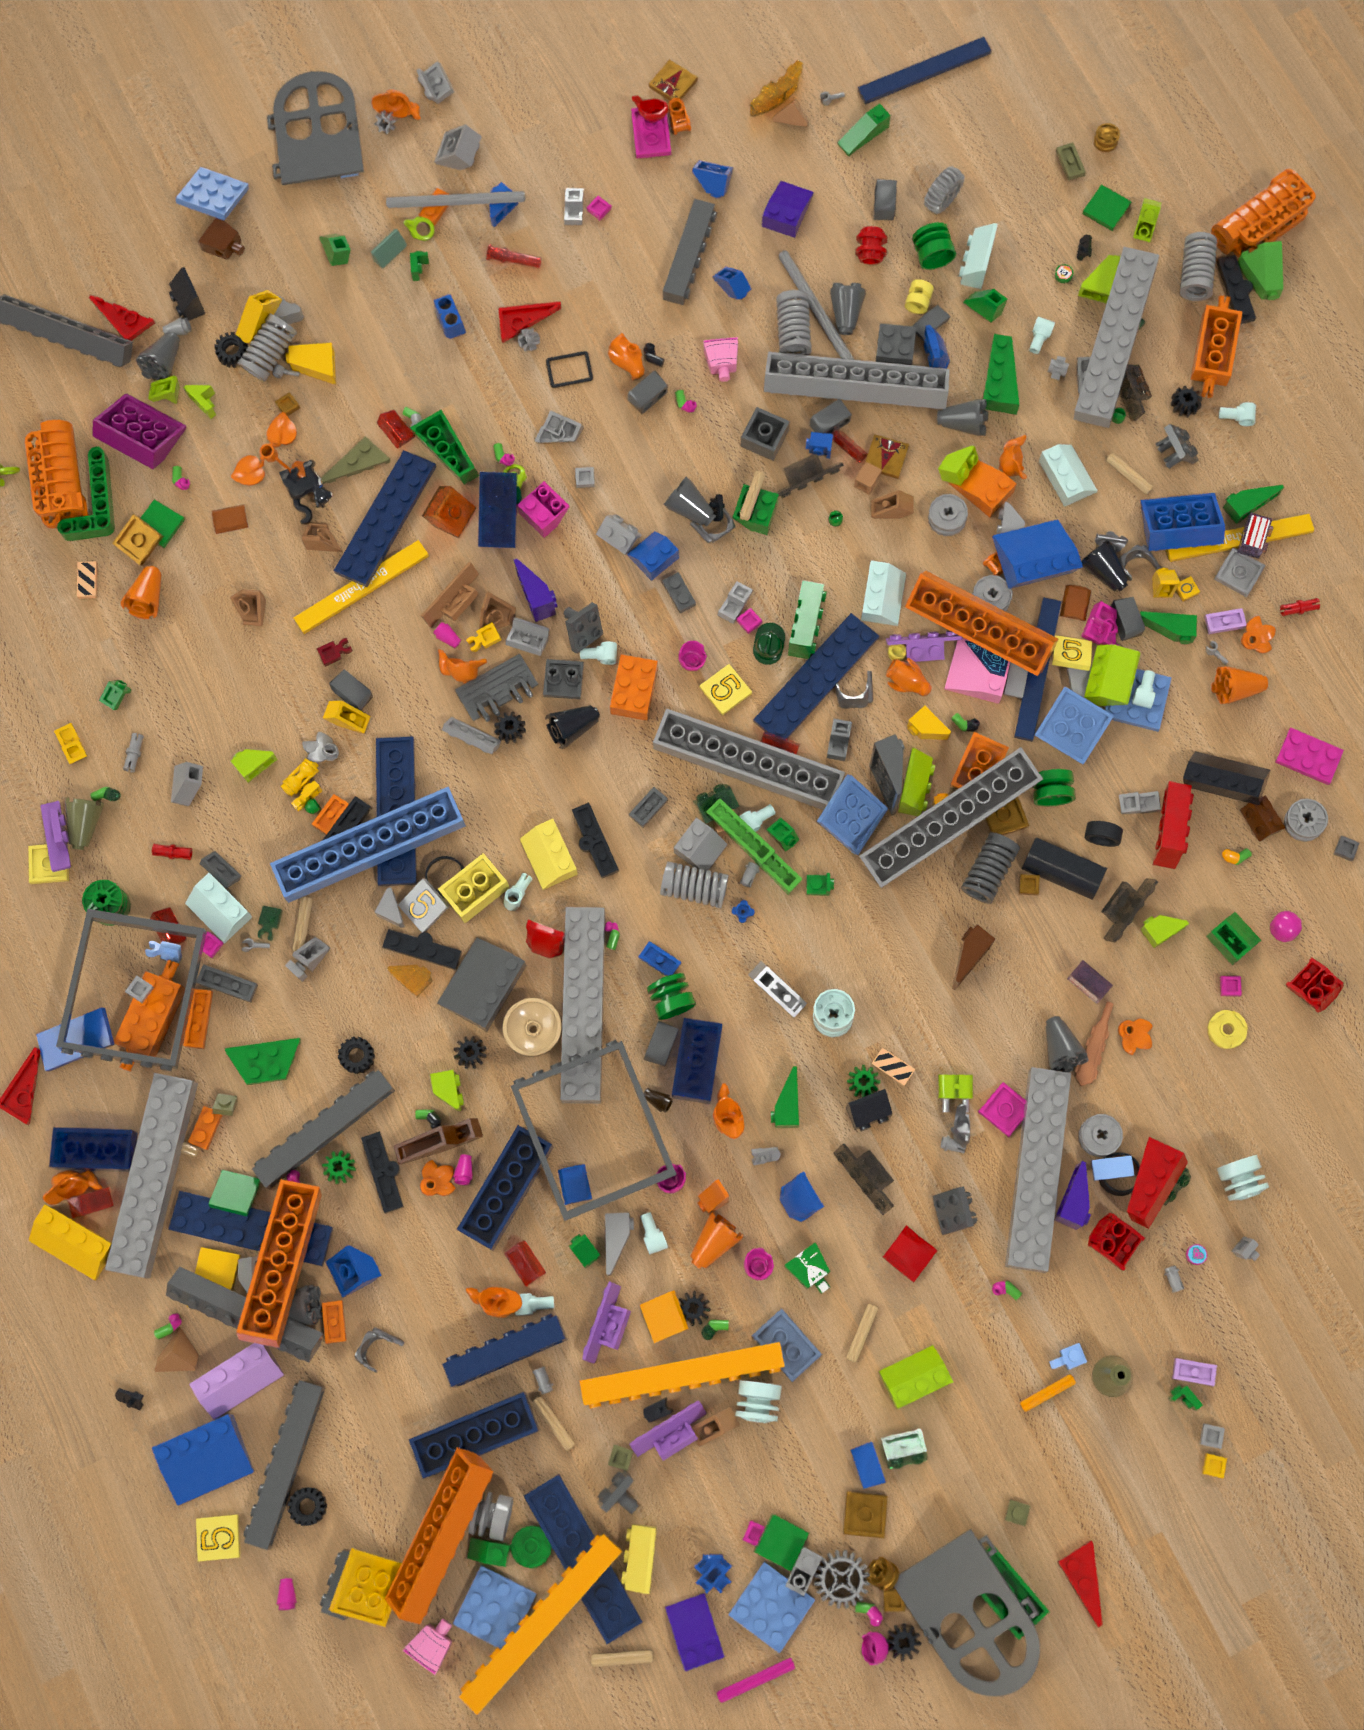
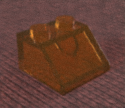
M439 486L422 517L434 527L459 538L476 507L452 486Z

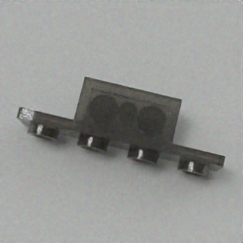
M1128 365L1120 390V395L1131 421H1136L1145 414L1141 400H1148L1152 397L1140 365Z
M814 453L782 468L789 486L774 493L779 494L781 498L787 497L796 488L801 490L808 486L807 483L811 481L816 483L823 480V475L828 473L833 475L839 472L840 467L844 466L843 462H838L823 469L817 453Z
M1146 878L1137 891L1128 882L1122 881L1101 911L1114 923L1104 937L1106 941L1116 942L1123 936L1124 930L1133 922L1138 910L1143 908L1148 896L1155 891V887L1158 884L1156 879Z
M842 1144L834 1152L837 1160L848 1171L863 1193L871 1200L875 1208L882 1215H885L894 1205L882 1190L894 1182V1179L870 1149L856 1158L846 1144Z

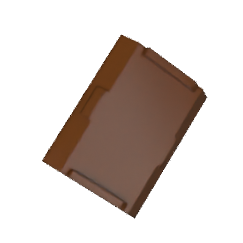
M245 504L212 511L216 534L249 528Z
M1066 585L1060 616L1086 621L1091 590L1087 587Z

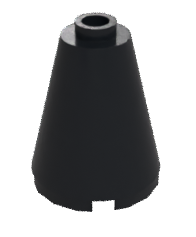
M1104 541L1101 546H1098L1081 560L1083 568L1113 591L1118 590L1120 592L1128 586L1127 581L1129 578L1110 541Z
M591 705L550 713L546 715L545 720L549 719V724H546L554 743H559L561 745L559 748L565 749L598 723L600 714L596 707L593 708Z

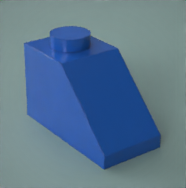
M501 182L498 186H494L490 193L513 191ZM518 202L490 204L492 226L495 228L518 205Z
M724 267L712 276L716 283L731 298L743 299L752 290L743 271Z

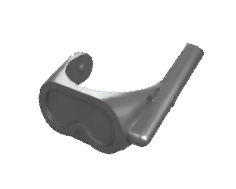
M723 508V513L728 523L726 530L720 534H708L701 525H697L694 521L690 523L707 543H714L736 527L725 508Z
M1108 531L1106 535L1096 534L1095 542L1099 546L1106 540L1110 541L1116 553L1122 550L1128 542L1126 537L1122 535L1119 537L1112 531Z
M1136 545L1119 558L1129 581L1133 578L1125 569V566L1132 559L1144 558L1150 561L1156 570L1161 568L1146 545Z
M867 671L866 691L862 695L856 697L844 695L839 690L838 683H836L837 700L841 708H864L868 703L873 702L872 671Z
M965 1104L957 1106L954 1127H950L954 1135V1141L961 1145L962 1148H965L970 1142L969 1114H966L967 1106Z
M376 1327L365 1334L354 1356L355 1360L375 1373L378 1370L369 1365L366 1357L369 1346L379 1339H385L400 1346L404 1344V1341Z

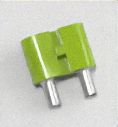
M938 1075V1098H942V1112H949L950 1098L962 1099V1104L967 1106L966 1112H969V1099H973V1075Z

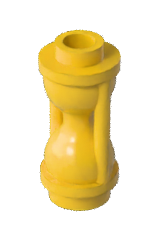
M305 758L282 781L281 789L290 797L294 794L296 795L319 772L317 769L319 765Z

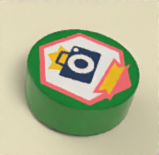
M1067 264L1059 265L1055 271V279L1059 283L1071 281L1073 269Z

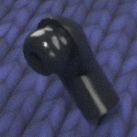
M647 343L643 349L647 362L662 367L665 359L656 356L653 343Z

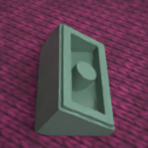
M394 229L371 251L373 261L381 268L389 264L407 247L405 240L397 229Z

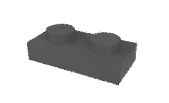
M679 572L662 580L679 613L696 606V602Z
M653 787L629 813V817L644 828L667 803L668 798Z
M216 851L201 859L200 865L226 889L240 881L241 875Z

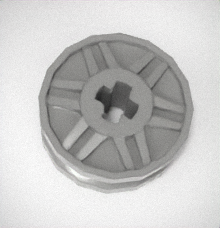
M943 494L936 497L929 508L928 521L930 527L937 534L943 536H953L960 533L967 521V506L964 500L953 494Z
M995 575L985 576L977 581L972 593L976 597L1004 611H1007L1012 600V589H1008L1006 580Z
M1308 798L1300 799L1293 803L1284 817V826L1288 834L1294 839L1303 842L1312 841L1319 837L1328 823L1327 811L1323 805L1316 800Z
M1096 1114L1086 1119L1078 1133L1082 1148L1088 1154L1095 1157H1105L1114 1153L1121 1146L1123 1140V1131L1119 1122L1106 1114ZM1103 1132L1105 1136L1098 1139L1097 1135Z

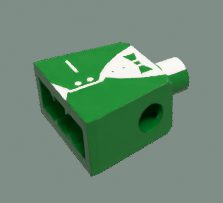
M813 1243L784 1265L785 1269L806 1289L815 1285L822 1294L830 1288V1285L824 1278L830 1273V1270L816 1243Z

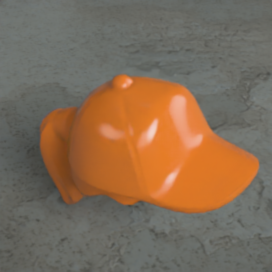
M389 89L383 94L375 95L371 100L374 110L378 113H382L385 110L386 113L393 112L392 116L397 118H404L411 114L414 119H421L419 105L410 102L409 98L401 91Z
M1026 435L1008 441L1003 447V453L999 459V469L1008 477L1020 476L1022 479L1027 478V475L1023 473V454L1020 448L1026 441Z
M438 650L441 673L452 676L456 681L463 682L464 684L476 679L478 668L487 663L486 659L466 662L457 658H448L443 650Z
M723 1083L717 1094L718 1103L713 1111V1119L719 1132L729 1138L736 1139L744 1131V1117L738 1103L728 1097L729 1088Z
M65 1170L53 1176L51 1180L52 1188L43 1195V1200L49 1205H56L63 1200H69L73 1196L83 1194L88 1187L94 1190H101L103 1187L99 1185L97 1177L92 1171L78 1173L73 1170Z
M488 1287L478 1292L475 1288H466L471 1301L475 1304H480L487 1315L496 1318H506L522 1307L521 1296L516 1291L501 1287Z

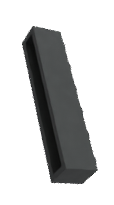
M694 199L663 289V300L684 305L685 300L689 299L691 294L690 285L694 284L696 279L695 270L700 268L702 260L700 256L706 250V238H710L712 232L711 224L712 222L715 223L717 218L715 204Z

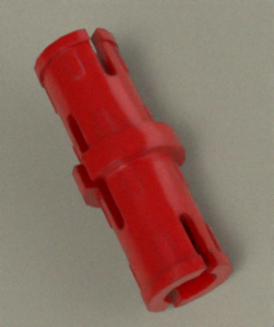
M1318 598L1282 604L1280 605V611L1284 610V612H1281V615L1286 616L1296 613L1301 615L1307 611L1319 610L1320 604L1316 603L1320 601Z
M154 843L152 846V856L168 857L171 860L174 858L191 860L193 849L177 847L174 844L169 846Z

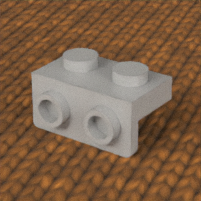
M438 61L425 71H422L420 68L416 70L419 75L418 81L425 88L426 91L424 93L430 101L433 100L439 104L454 92L442 65Z
M616 514L607 515L596 535L623 554H628L636 539L642 535L635 526L624 523L622 517Z
M514 618L512 629L505 645L541 656L548 642L549 628Z

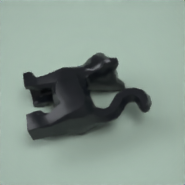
M314 460L303 463L305 477L299 478L298 473L300 470L298 467H294L290 472L288 469L279 472L283 484L293 499L295 509L306 515L305 518L300 520L302 524H308L312 521L313 517L310 508L300 503L302 498L314 493L316 507L319 508L321 506L324 508V504L328 503L333 497L332 492L324 488L322 479L315 472L314 466L316 464Z

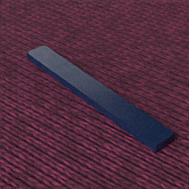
M981 37L858 87V92L866 105L991 54L992 50L985 37Z
M1043 597L1037 628L1055 637L1062 601ZM1050 658L1042 673L1038 676L1028 671L1014 738L1033 742Z

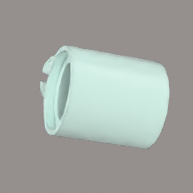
M1038 316L1032 331L1034 332V338L1029 349L1030 352L1039 354L1043 342L1047 337L1050 338L1055 322Z
M1245 402L1236 408L1220 407L1219 419H1235L1242 426H1252L1255 424L1256 405L1251 402Z
M607 641L602 642L601 646H597V648H584L580 651V658L597 659V661L605 665L616 664L617 643Z
M1150 670L1144 672L1142 683L1135 690L1132 704L1151 709L1155 698V692H1153L1154 689L1152 688L1155 672Z
M769 804L757 812L751 813V811H747L739 817L756 832L761 828L762 822L775 815L776 812L772 805Z
M522 873L515 886L506 891L503 902L507 910L515 911L520 907L525 890L533 880L531 876L528 875L526 878L527 874ZM515 897L517 901L511 902L508 898Z
M651 1212L641 1215L640 1218L645 1229L644 1241L649 1255L668 1248L664 1234L657 1229Z
M531 1293L519 1294L522 1299V1307L515 1312V1316L532 1315L533 1312L539 1309L554 1308V1297H535Z

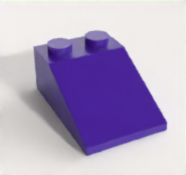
M780 181L762 215V227L795 238L814 192Z
M514 559L516 573L535 622L556 615L555 608L558 606L554 591H549L548 585L521 561Z
M1084 1161L1075 1166L1054 1221L1075 1230L1087 1225L1091 1216L1088 1213L1090 1202L1086 1162Z
M705 1593L665 1607L685 1672L725 1658Z

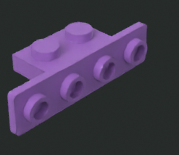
M950 630L946 631V634L928 632L927 635L921 636L920 633H911L907 637L895 634L890 635V638H886L887 645L906 644V661L907 658H911L915 662L945 660L944 641L962 640V637Z
M55 801L41 805V812L52 872L69 869L71 868L67 845L69 836L64 828L66 819L64 814H62L60 802Z
M608 1282L607 1287L604 1289L601 1305L597 1309L594 1325L590 1329L589 1340L583 1350L582 1360L593 1364L596 1362L601 1345L618 1350L631 1313L630 1310L615 1306L621 1286L615 1283Z
M697 1401L671 1416L660 1425L655 1426L652 1430L637 1437L630 1443V1446L637 1457L655 1447L664 1461L698 1439L690 1424L707 1413L701 1402Z

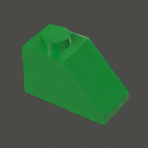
M471 1537L467 1559L506 1567L508 1566L511 1544Z

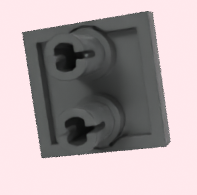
M1172 424L1164 427L1168 436L1157 442L1156 447H1159L1157 449L1160 453H1163L1172 446L1176 451L1163 459L1166 466L1171 469L1182 460L1191 464L1198 462V451L1194 445H1191L1189 433L1185 429L1183 430L1179 426Z
M592 602L579 612L571 607H567L564 610V618L568 619L565 623L570 646L574 653L577 654L603 635L597 604Z
M546 659L543 697L581 700L584 662Z
M964 1186L932 1196L942 1235L973 1227L977 1222V1218H972V1216H977L976 1213L970 1211L969 1208L972 1198L967 1199L971 1194L970 1192H965Z
M625 1470L622 1473L619 1471L612 1478V1485L608 1489L605 1487L600 1492L597 1502L606 1513L618 1502L630 1514H633L639 1504L626 1491L634 1480Z

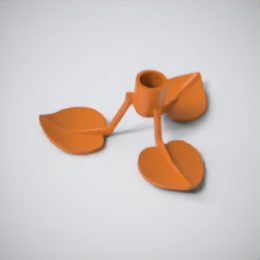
M284 412L280 413L272 421L267 430V439L270 444H264L260 448L261 464L260 460L255 456L248 455L243 457L231 474L233 480L243 485H256L260 483L265 477V472L262 469L265 460L267 462L277 461L284 468L288 469L289 472L294 467H298L300 470L298 473L299 478L305 477L304 462L295 461L290 468L278 458V452L275 449L280 447L281 444H291L297 435L294 423Z

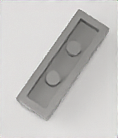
M453 717L445 722L442 731L450 736L457 737L466 744L473 745L485 753L493 754L500 747L501 741Z

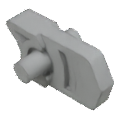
M777 1147L751 1150L754 1156L752 1159L753 1165L777 1161L781 1155Z

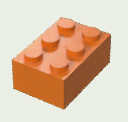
M621 654L610 704L612 715L648 721L658 672V661Z

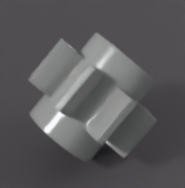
M383 110L381 115L377 114L375 116L378 121L374 125L378 126L379 132L385 131L388 134L390 129L394 130L396 128L393 123L397 119L392 116L393 112L386 113Z
M533 328L521 330L522 334L518 336L519 346L524 348V351L536 350V345L540 344L539 334L534 332Z
M1057 356L1056 360L1051 359L1048 372L1052 373L1051 378L1059 380L1060 376H1066L1069 363H1065V357Z

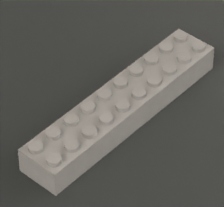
M1123 247L1075 408L1074 420L1110 428L1157 269L1158 254Z
M768 352L764 392L946 409L950 369Z
M667 708L653 741V749L822 810L826 808L845 776V772Z
M1020 747L859 857L880 888H882L1042 781L1043 778Z
M566 907L562 1065L570 1062L569 1058L580 1054V1057L588 1055L587 1051L598 1047L599 1050L602 1049L605 908ZM602 1057L561 1073L560 1100L562 1103L601 1104Z
M1031 1067L1028 1071L1026 1102L1005 1267L1040 1273L1048 1272L1071 1073Z
M154 1073L105 1270L143 1278L151 1277L181 1155L182 1144L185 1139L198 1083L193 1080Z

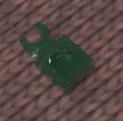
M263 905L258 922L260 926H263L258 931L259 939H262L264 933H268V941L273 940L272 929L279 928L283 913L282 909Z

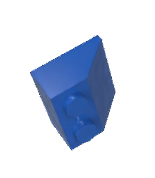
M654 531L631 550L627 556L652 581L679 559V549L666 536Z

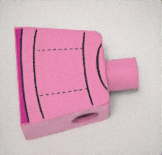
M738 337L704 340V353L710 373L719 374V380L722 382L729 381L730 373L736 372Z
M443 1618L436 1628L431 1624L426 1625L403 1651L435 1675L439 1671L451 1646L452 1640L446 1634L452 1625Z

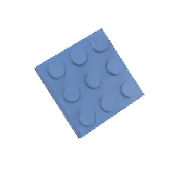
M200 167L177 195L176 204L225 221L249 190V184Z
M1137 669L1128 705L1105 706V711L1114 716L1112 718L1113 721L1158 732L1172 677L1155 673L1152 687L1154 689L1153 692H1155V698L1151 709L1132 704L1135 690L1141 685L1145 672L1144 670Z
M1064 687L1035 733V736L1084 765L1114 716L1067 687Z
M847 775L817 822L853 854L859 855L888 808L852 775Z
M763 1562L728 1615L780 1654L815 1599L807 1593L803 1596L786 1587L788 1579Z
M481 1565L453 1625L502 1649L506 1644L504 1639L510 1632L516 1633L521 1628L518 1623L528 1613L537 1593Z

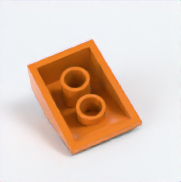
M980 460L973 466L969 476L963 481L961 486L948 482V484L989 518L1014 493L1017 485L1006 474Z
M974 732L950 786L956 789L961 788L1003 760L1009 747Z

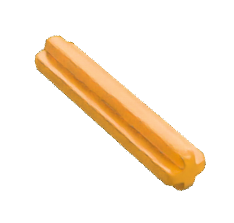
M1069 1374L1021 1401L1020 1406L1024 1412H1027L1075 1385L1076 1381Z

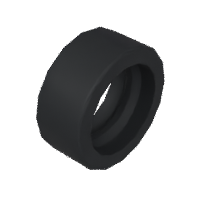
M1090 821L1087 823L1084 838L1096 845L1116 847L1121 844L1123 829L1116 824L1106 821Z

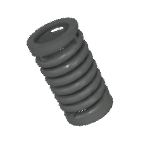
M994 832L988 834L984 842L985 845L982 846L981 851L978 853V858L975 859V864L972 865L968 877L965 878V883L961 886L962 891L967 895L987 904L993 902L999 891L997 887L1002 885L1001 881L1005 879L1008 868L1012 866L1011 862L1015 860L1020 850L1019 845L1013 840Z

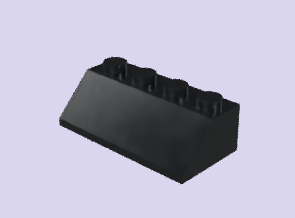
M1195 751L1188 761L1183 782L1184 784L1192 785V789L1260 805L1271 770Z

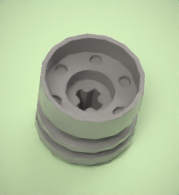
M483 1492L482 1500L478 1503L473 1519L469 1522V1534H475L477 1526H479V1536H483L487 1527L490 1528L489 1535L491 1539L504 1541L511 1517L513 1497L499 1495L496 1503H492V1492H488L486 1501H484Z

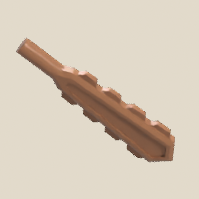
M1106 1002L1100 1021L1096 1026L1092 1027L1090 1032L1092 1036L1086 1041V1052L1089 1061L1085 1064L1077 1065L1075 1068V1078L1080 1086L1091 1084L1097 1078L1098 1071L1096 1068L1101 1064L1102 1057L1100 1055L1105 1050L1106 1045L1104 1041L1109 1036L1108 1020L1114 1006L1111 1002Z

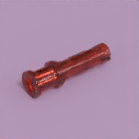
M489 244L486 260L489 261L490 259L498 260L503 264L512 262L538 269L541 266L542 260L541 257L509 251L507 247H493L492 244Z

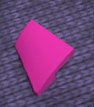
M1102 601L1096 603L1092 608L1081 637L1097 645L1113 644L1119 646V644H1116V633H1118L1116 609Z

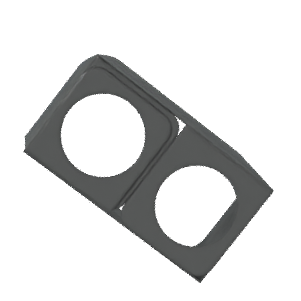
M877 179L873 220H894L897 180Z
M653 371L630 390L627 399L643 414L667 394L668 385L656 371Z
M838 399L810 418L809 426L814 432L833 434L851 421L852 414L841 399Z
M1134 597L1114 600L1111 607L1117 611L1116 625L1118 626V634L1121 641L1141 636L1145 626Z
M345 669L329 682L335 694L360 711L373 698L371 690Z
M658 1021L644 1060L666 1066L679 1029Z

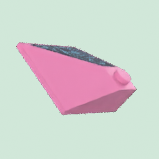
M967 639L957 640L944 689L999 704L1010 662Z

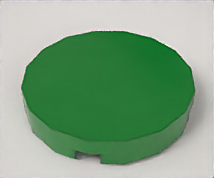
M530 1525L523 1527L516 1532L512 1539V1556L523 1567L531 1569L540 1567L551 1555L552 1546L539 1526Z

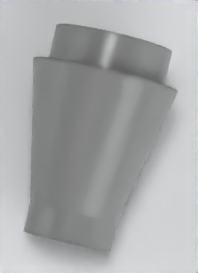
M180 317L170 324L163 326L164 334L172 332L176 335H187L188 332H191V325L187 318Z

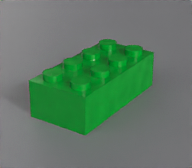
M989 1545L985 1548L987 1552L992 1550ZM999 1551L990 1558L1019 1602L1028 1597L1038 1611L1039 1615L1031 1619L1034 1625H1036L1050 1611ZM992 1593L980 1594L1000 1620L1008 1616L1009 1610L999 1596ZM1028 1604L1024 1605L1029 1614L1033 1612ZM1018 1626L1008 1629L1018 1640L1024 1636L1023 1630Z

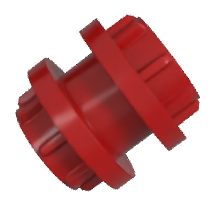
M863 227L856 236V242L861 244L855 251L860 262L867 265L880 264L883 258L887 256V249L882 247V245L887 243L888 236L880 227Z

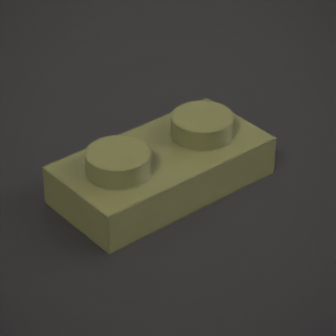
M1074 143L1057 147L1056 153L1068 181L1085 176L1086 171Z

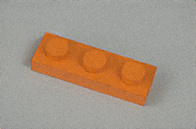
M194 990L185 1032L184 1047L204 1049L213 997V991Z

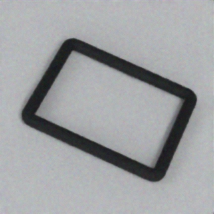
M587 351L546 359L552 388L593 380ZM585 355L589 378L554 384L549 361Z

